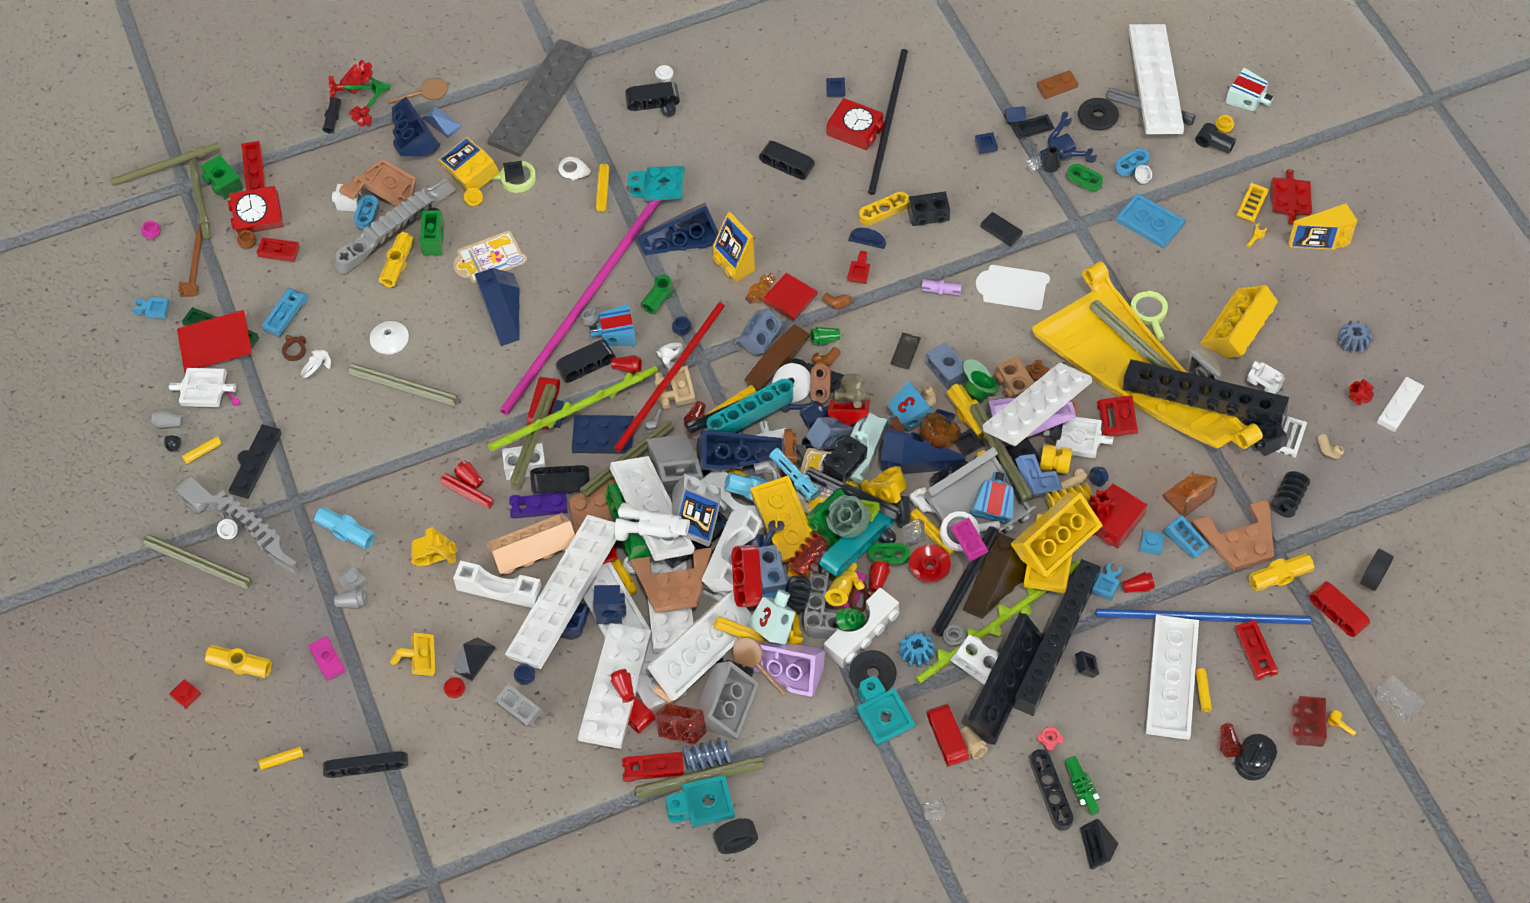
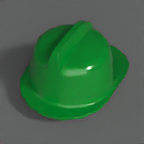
M968 359L963 363V370L967 376L966 390L978 402H983L990 394L999 391V386L994 381L989 370L981 362Z

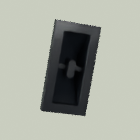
M478 637L464 643L454 672L473 681L496 649L495 646Z
M1095 819L1080 827L1090 869L1093 870L1111 861L1119 843L1099 819Z

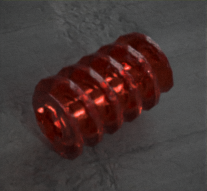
M815 531L810 532L811 538L806 537L804 539L806 545L800 544L799 548L801 551L796 550L794 552L796 558L790 557L789 562L791 564H787L796 574L807 579L808 575L805 571L813 572L811 564L818 566L819 563L816 558H822L821 551H828L826 545L829 542Z

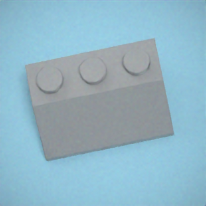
M730 661L714 664L691 720L706 731L731 739H738L759 683Z

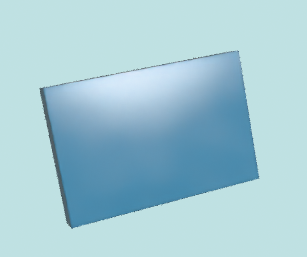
M1138 193L1116 217V222L1163 249L1181 230L1186 221Z

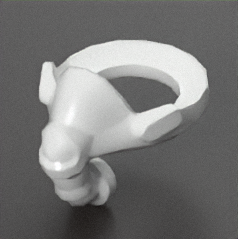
M575 157L564 158L558 167L559 173L565 178H570L572 181L588 176L591 172L583 161ZM573 161L577 164V169L573 172H566L563 169L564 163Z
M678 342L669 343L657 351L658 357L663 359V363L668 369H671L674 364L670 360L680 355L683 351V345Z
M325 350L311 351L313 356L309 357V362L302 369L301 376L303 378L311 376L319 368L323 359L325 360L323 365L330 369L331 359L328 355L329 353Z
M925 487L910 493L909 499L916 508H919L923 513L926 511L936 513L931 505L925 501V496L923 495L927 491Z

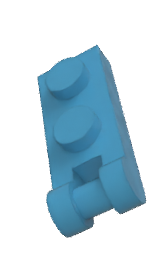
M288 288L263 323V330L280 337L300 307L307 302L308 295L303 292L297 293L295 289Z

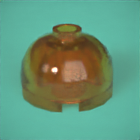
M928 413L921 422L919 435L922 441H930V445L935 448L945 447L950 449L957 442L961 429L953 420L951 424L945 421L946 416Z

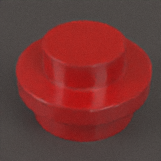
M452 677L444 683L443 689L448 697L458 698L464 693L465 684L462 679Z

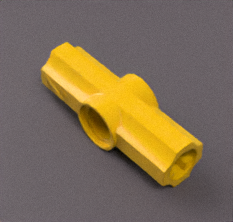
M401 232L398 234L393 247L387 252V261L379 277V282L385 287L391 288L395 286L401 271L406 268V259L414 243V237L408 233Z
M962 384L951 386L946 395L956 408L958 418L963 424L966 423L970 429L972 428L979 439H984L983 432L970 412V406L978 403V401L971 399Z
M1304 553L1288 560L1284 558L1277 559L1267 568L1250 573L1248 578L1252 589L1258 592L1274 585L1285 586L1292 582L1294 578L1312 572L1315 567L1311 556Z
M211 645L206 651V664L230 669L237 675L246 673L266 679L271 672V659L247 654L240 648L231 650Z

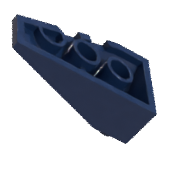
M495 268L476 273L477 288L500 345L504 346L519 341L520 288L514 273Z
M886 429L880 470L884 471L890 467L899 466L903 474L938 472L945 468L951 471L950 466L960 461L965 462L966 455L945 447L935 448L930 445V441L924 440L922 443L912 439L913 435L906 432Z
M702 430L697 439V458L701 469L725 471L771 461L772 459L769 455L773 450L779 448L782 451V438Z

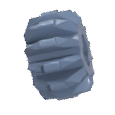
M1350 320L1339 331V345L1344 346V351L1349 349L1352 354L1355 351L1361 354L1372 343V329L1367 328V323L1362 325L1359 320L1356 323Z

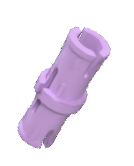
M923 279L922 291L939 293V295L952 294L960 296L962 283Z

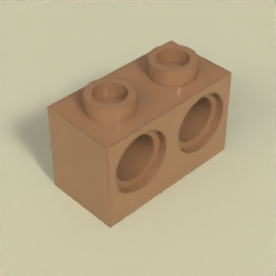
M1018 356L996 364L994 377L997 384H1001L1006 398H1016L1034 384Z

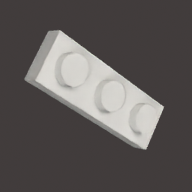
M1406 377L1379 417L1377 423L1396 432L1423 391L1424 385Z

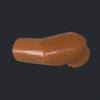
M825 293L822 301L834 309H841L849 306L852 298L848 294L833 297L829 293Z
M833 347L827 355L822 356L821 353H815L812 356L813 363L815 365H831L841 351L837 347Z

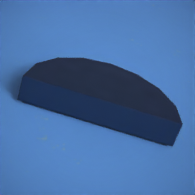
M861 227L852 230L848 239L850 242L885 249L886 247L885 238L877 231Z

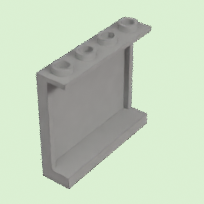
M994 447L930 487L923 494L941 521L956 511L970 514L980 485L984 480L992 481L993 472H1001L1005 474L1004 484L1013 487V518L1007 524L999 522V533L1003 531L1008 533L1017 527L1015 523L1019 520L1025 522L1033 516L1031 512L1036 507L1034 505L1030 508L1026 501L1021 500L1005 470L995 456L998 452ZM972 515L978 524L993 522V520ZM960 518L951 520L947 525V530L957 544L960 543L954 535L951 526L961 522L963 519ZM986 531L980 532L981 539L985 535Z

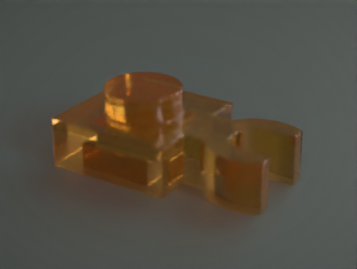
M771 273L768 276L763 274L759 280L760 282L749 288V293L745 297L749 304L761 302L771 288L770 285L776 279Z

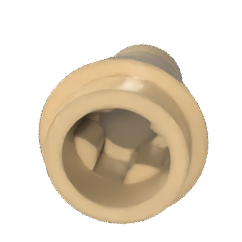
M969 727L962 728L960 733L967 747L969 757L973 759L983 757L988 750L986 742L972 732Z

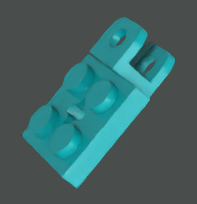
M684 166L647 167L646 172H630L627 184L628 187H631V197L645 198V201L682 199L685 168ZM633 178H639L637 181H632Z
M871 676L860 682L858 694L863 704L857 706L856 710L875 745L879 746L915 728V723L895 688L885 692L886 690L876 676ZM884 712L886 715H891L889 722L880 719L882 717L881 713Z
M725 775L682 784L683 792L666 797V811L671 823H680L690 819L691 827L693 828L735 818ZM706 797L715 801L709 806L703 804Z

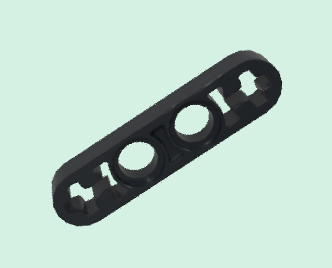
M1037 749L1031 754L1030 766L1053 825L1058 830H1068L1073 823V813L1049 753L1045 750ZM1037 757H1040L1041 760L1045 759L1043 763V770H1041L1042 767L1040 762L1036 761ZM1049 775L1054 779V782L1047 785L1042 782L1041 778ZM1051 795H1058L1062 801L1059 804H1053L1050 802L1049 797ZM1060 809H1062L1061 813L1063 817L1068 818L1066 823H1063L1062 820H1059Z
M402 751L327 760L323 763V776L337 778L404 769L408 766V754Z

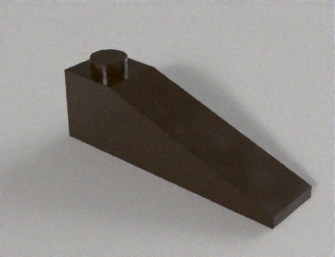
M999 533L963 611L983 619L1021 581H1024L1027 564L1020 559L1011 545L1015 539Z

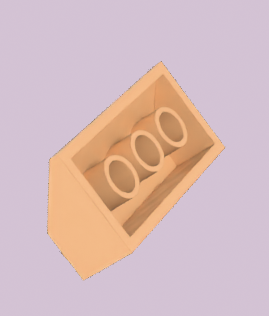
M563 513L490 540L486 542V545L499 573L510 574L517 567L522 565L527 567L534 564L535 560L540 558L548 559L554 556L555 552L560 550L566 551L575 533L570 520Z

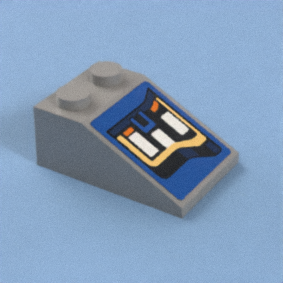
M685 473L673 488L672 514L681 516L682 519L690 520L687 536H681L709 546L721 503V488Z

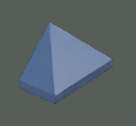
M436 106L422 117L425 122L447 138L461 128L459 123Z

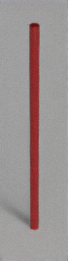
M718 302L616 443L614 449L617 452H621L724 309L725 305Z

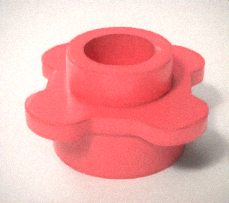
M1048 726L1043 733H1039L1037 736V740L1042 742L1048 751H1053L1054 747L1057 744L1063 743L1064 740L1058 730L1052 726Z

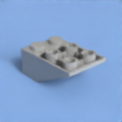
M686 434L646 440L652 464L666 492H673V488L684 473L702 480L703 476L699 460Z

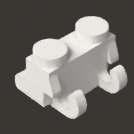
M1257 361L1252 365L1247 381L1256 386L1260 383L1265 386L1264 391L1274 394L1279 391L1285 380L1284 374L1263 362L1259 363Z

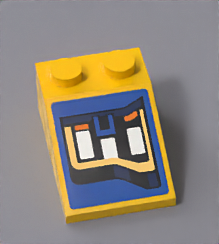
M468 137L439 159V162L465 190L471 187L480 189L500 173L490 156Z
M1347 203L1294 221L1288 245L1289 247L1332 250L1346 247L1351 243L1358 220Z
M729 212L726 214L713 245V260L717 265L723 267L729 278L732 277L738 282L755 271L753 235Z

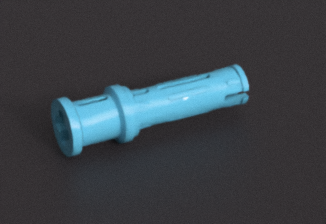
M779 448L771 452L769 457L787 476L789 475L790 479L794 482L795 489L800 490L806 496L808 502L813 501L819 496L822 489L816 487L810 481L808 475L802 474Z

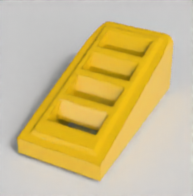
M1251 182L1236 216L1254 223L1265 202L1269 189ZM1251 194L1260 196L1261 199L1251 196ZM1250 199V200L1256 201V202H1258V205L1255 204V203H1252V202H1250V201H1248V200ZM1246 205H1249V206H1251V207L1256 208V210L1247 208V207H1245V206H1246ZM1243 210L1252 213L1253 217L1242 213Z

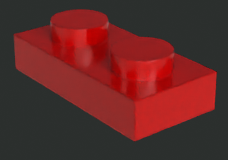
M262 237L256 253L258 257L295 262L300 245L299 242Z

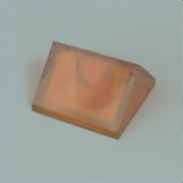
M1192 473L1162 496L1180 515L1186 517L1214 496L1218 481L1215 477Z

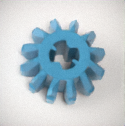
M914 630L912 636L906 633L905 639L900 641L901 647L899 648V654L903 655V662L909 661L910 667L917 663V666L920 668L921 662L928 665L929 659L934 657L933 651L935 650V644L931 643V636L925 637L924 631L917 635V632Z

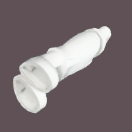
M622 503L618 510L619 518L615 522V538L618 541H624L629 533L662 538L678 537L679 535L687 536L690 520L682 519L681 516H675L670 513L650 512L646 509L640 510L633 508L629 503ZM631 520H639V523L632 522Z

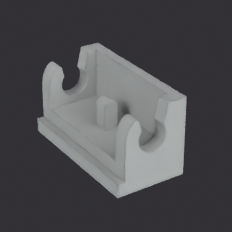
M509 684L494 700L525 725H529L532 728L536 726L534 722L538 717L543 719L546 715L540 707Z

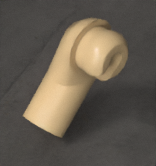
M927 385L922 390L924 393L923 398L930 407H933L936 404V392L932 386Z
M1326 434L1317 437L1321 452L1324 455L1333 459H1339L1344 454L1342 446L1336 445L1333 447L1330 445Z
M1081 468L1077 469L1074 472V477L1061 482L1063 489L1067 490L1070 486L1075 488L1076 485L1084 483L1087 480V473Z

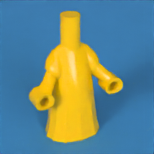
M853 563L833 581L824 596L828 604L841 606L847 603L853 582L857 590L865 587L855 572L857 569L856 563Z

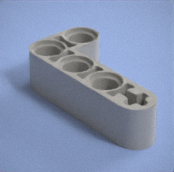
M816 556L812 560L809 581L811 582V591L804 613V632L812 638L829 639L837 630L841 629L839 627H830L831 625H838L837 613L825 612L826 599L824 596L829 587L830 572L819 565L822 556ZM819 568H822V574H818ZM815 586H822V588H820V589H817V588H814V587H815ZM813 604H818V605H820V606H819V607H813L812 605H813ZM810 623H817L818 625H816V626H811V625H809V624H810Z

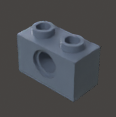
M947 342L926 353V365L947 390L955 384L960 385L967 381V376L963 370V363L965 361H961L956 350L950 347Z

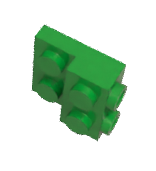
M836 489L824 502L818 503L806 515L809 520L808 526L819 533L821 536L819 540L825 547L831 548L842 538V536L835 534L828 527L826 521L827 517H829L830 511L828 509L835 499L845 495L842 489Z

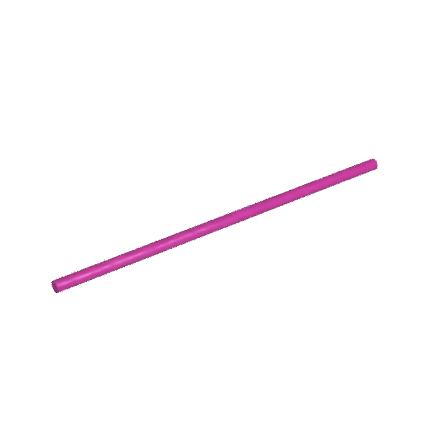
M653 200L647 204L500 408L501 413L504 415L510 413L662 200Z

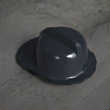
M1253 734L1243 741L1234 762L1235 769L1240 776L1250 781H1256L1267 775L1277 755V748L1273 740L1262 734Z

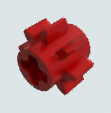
M1364 379L1361 382L1355 381L1349 387L1350 395L1348 397L1358 405H1361L1362 402L1368 403L1374 396L1372 391L1374 386Z
M1097 489L1095 496L1090 495V507L1092 510L1094 509L1097 515L1105 514L1107 516L1109 509L1114 510L1115 496L1110 495L1108 490L1099 491Z

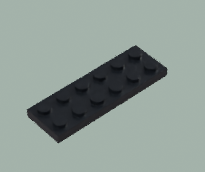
M1019 613L968 717V720L988 744H996L1014 706L1015 696L1044 638L1026 613Z

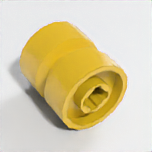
M1044 444L1040 470L1051 472L1055 469L1057 473L1068 475L1073 449L1066 447L1057 449L1055 445Z

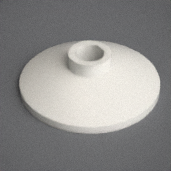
M396 321L383 322L377 325L370 334L372 348L376 352L386 355L401 351L409 340L406 327Z
M790 363L776 371L772 383L780 379L793 378L795 382L793 384V400L791 403L803 400L809 394L810 373L802 365Z

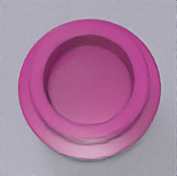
M152 220L144 222L141 228L142 235L148 239L157 237L161 231L159 224Z

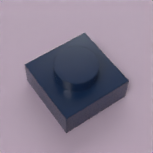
M845 77L826 78L827 97L845 96Z
M993 132L975 135V143L979 154L998 150Z
M555 400L551 414L562 410L564 402ZM566 417L557 420L553 427L560 428L562 421H565Z

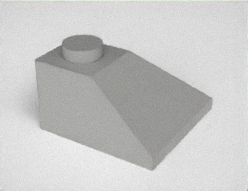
M1191 349L1189 351L1185 368L1188 373L1220 380L1221 371L1219 363L1212 354H1209L1204 349Z

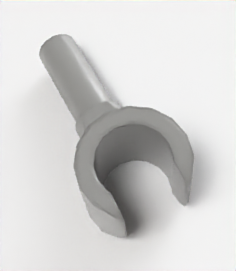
M657 409L653 421L646 422L647 433H651L658 428L661 409Z

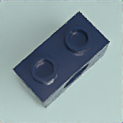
M594 585L593 604L597 624H622V616H626L625 593H621L620 585Z

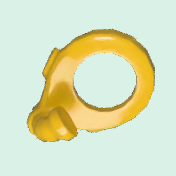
M796 612L793 619V630L790 629L789 641L786 644L799 645L804 639L801 637L802 631L799 628V618Z

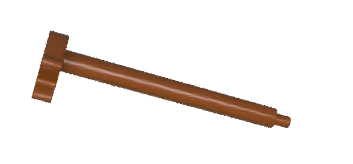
M201 227L196 232L189 282H179L178 292H180V297H193L198 294L199 287L195 284L203 236Z

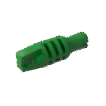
M1076 756L1067 758L1065 764L1072 777L1070 783L1081 806L1086 805L1091 816L1098 814L1099 807L1096 801L1100 800L1089 775L1083 771Z

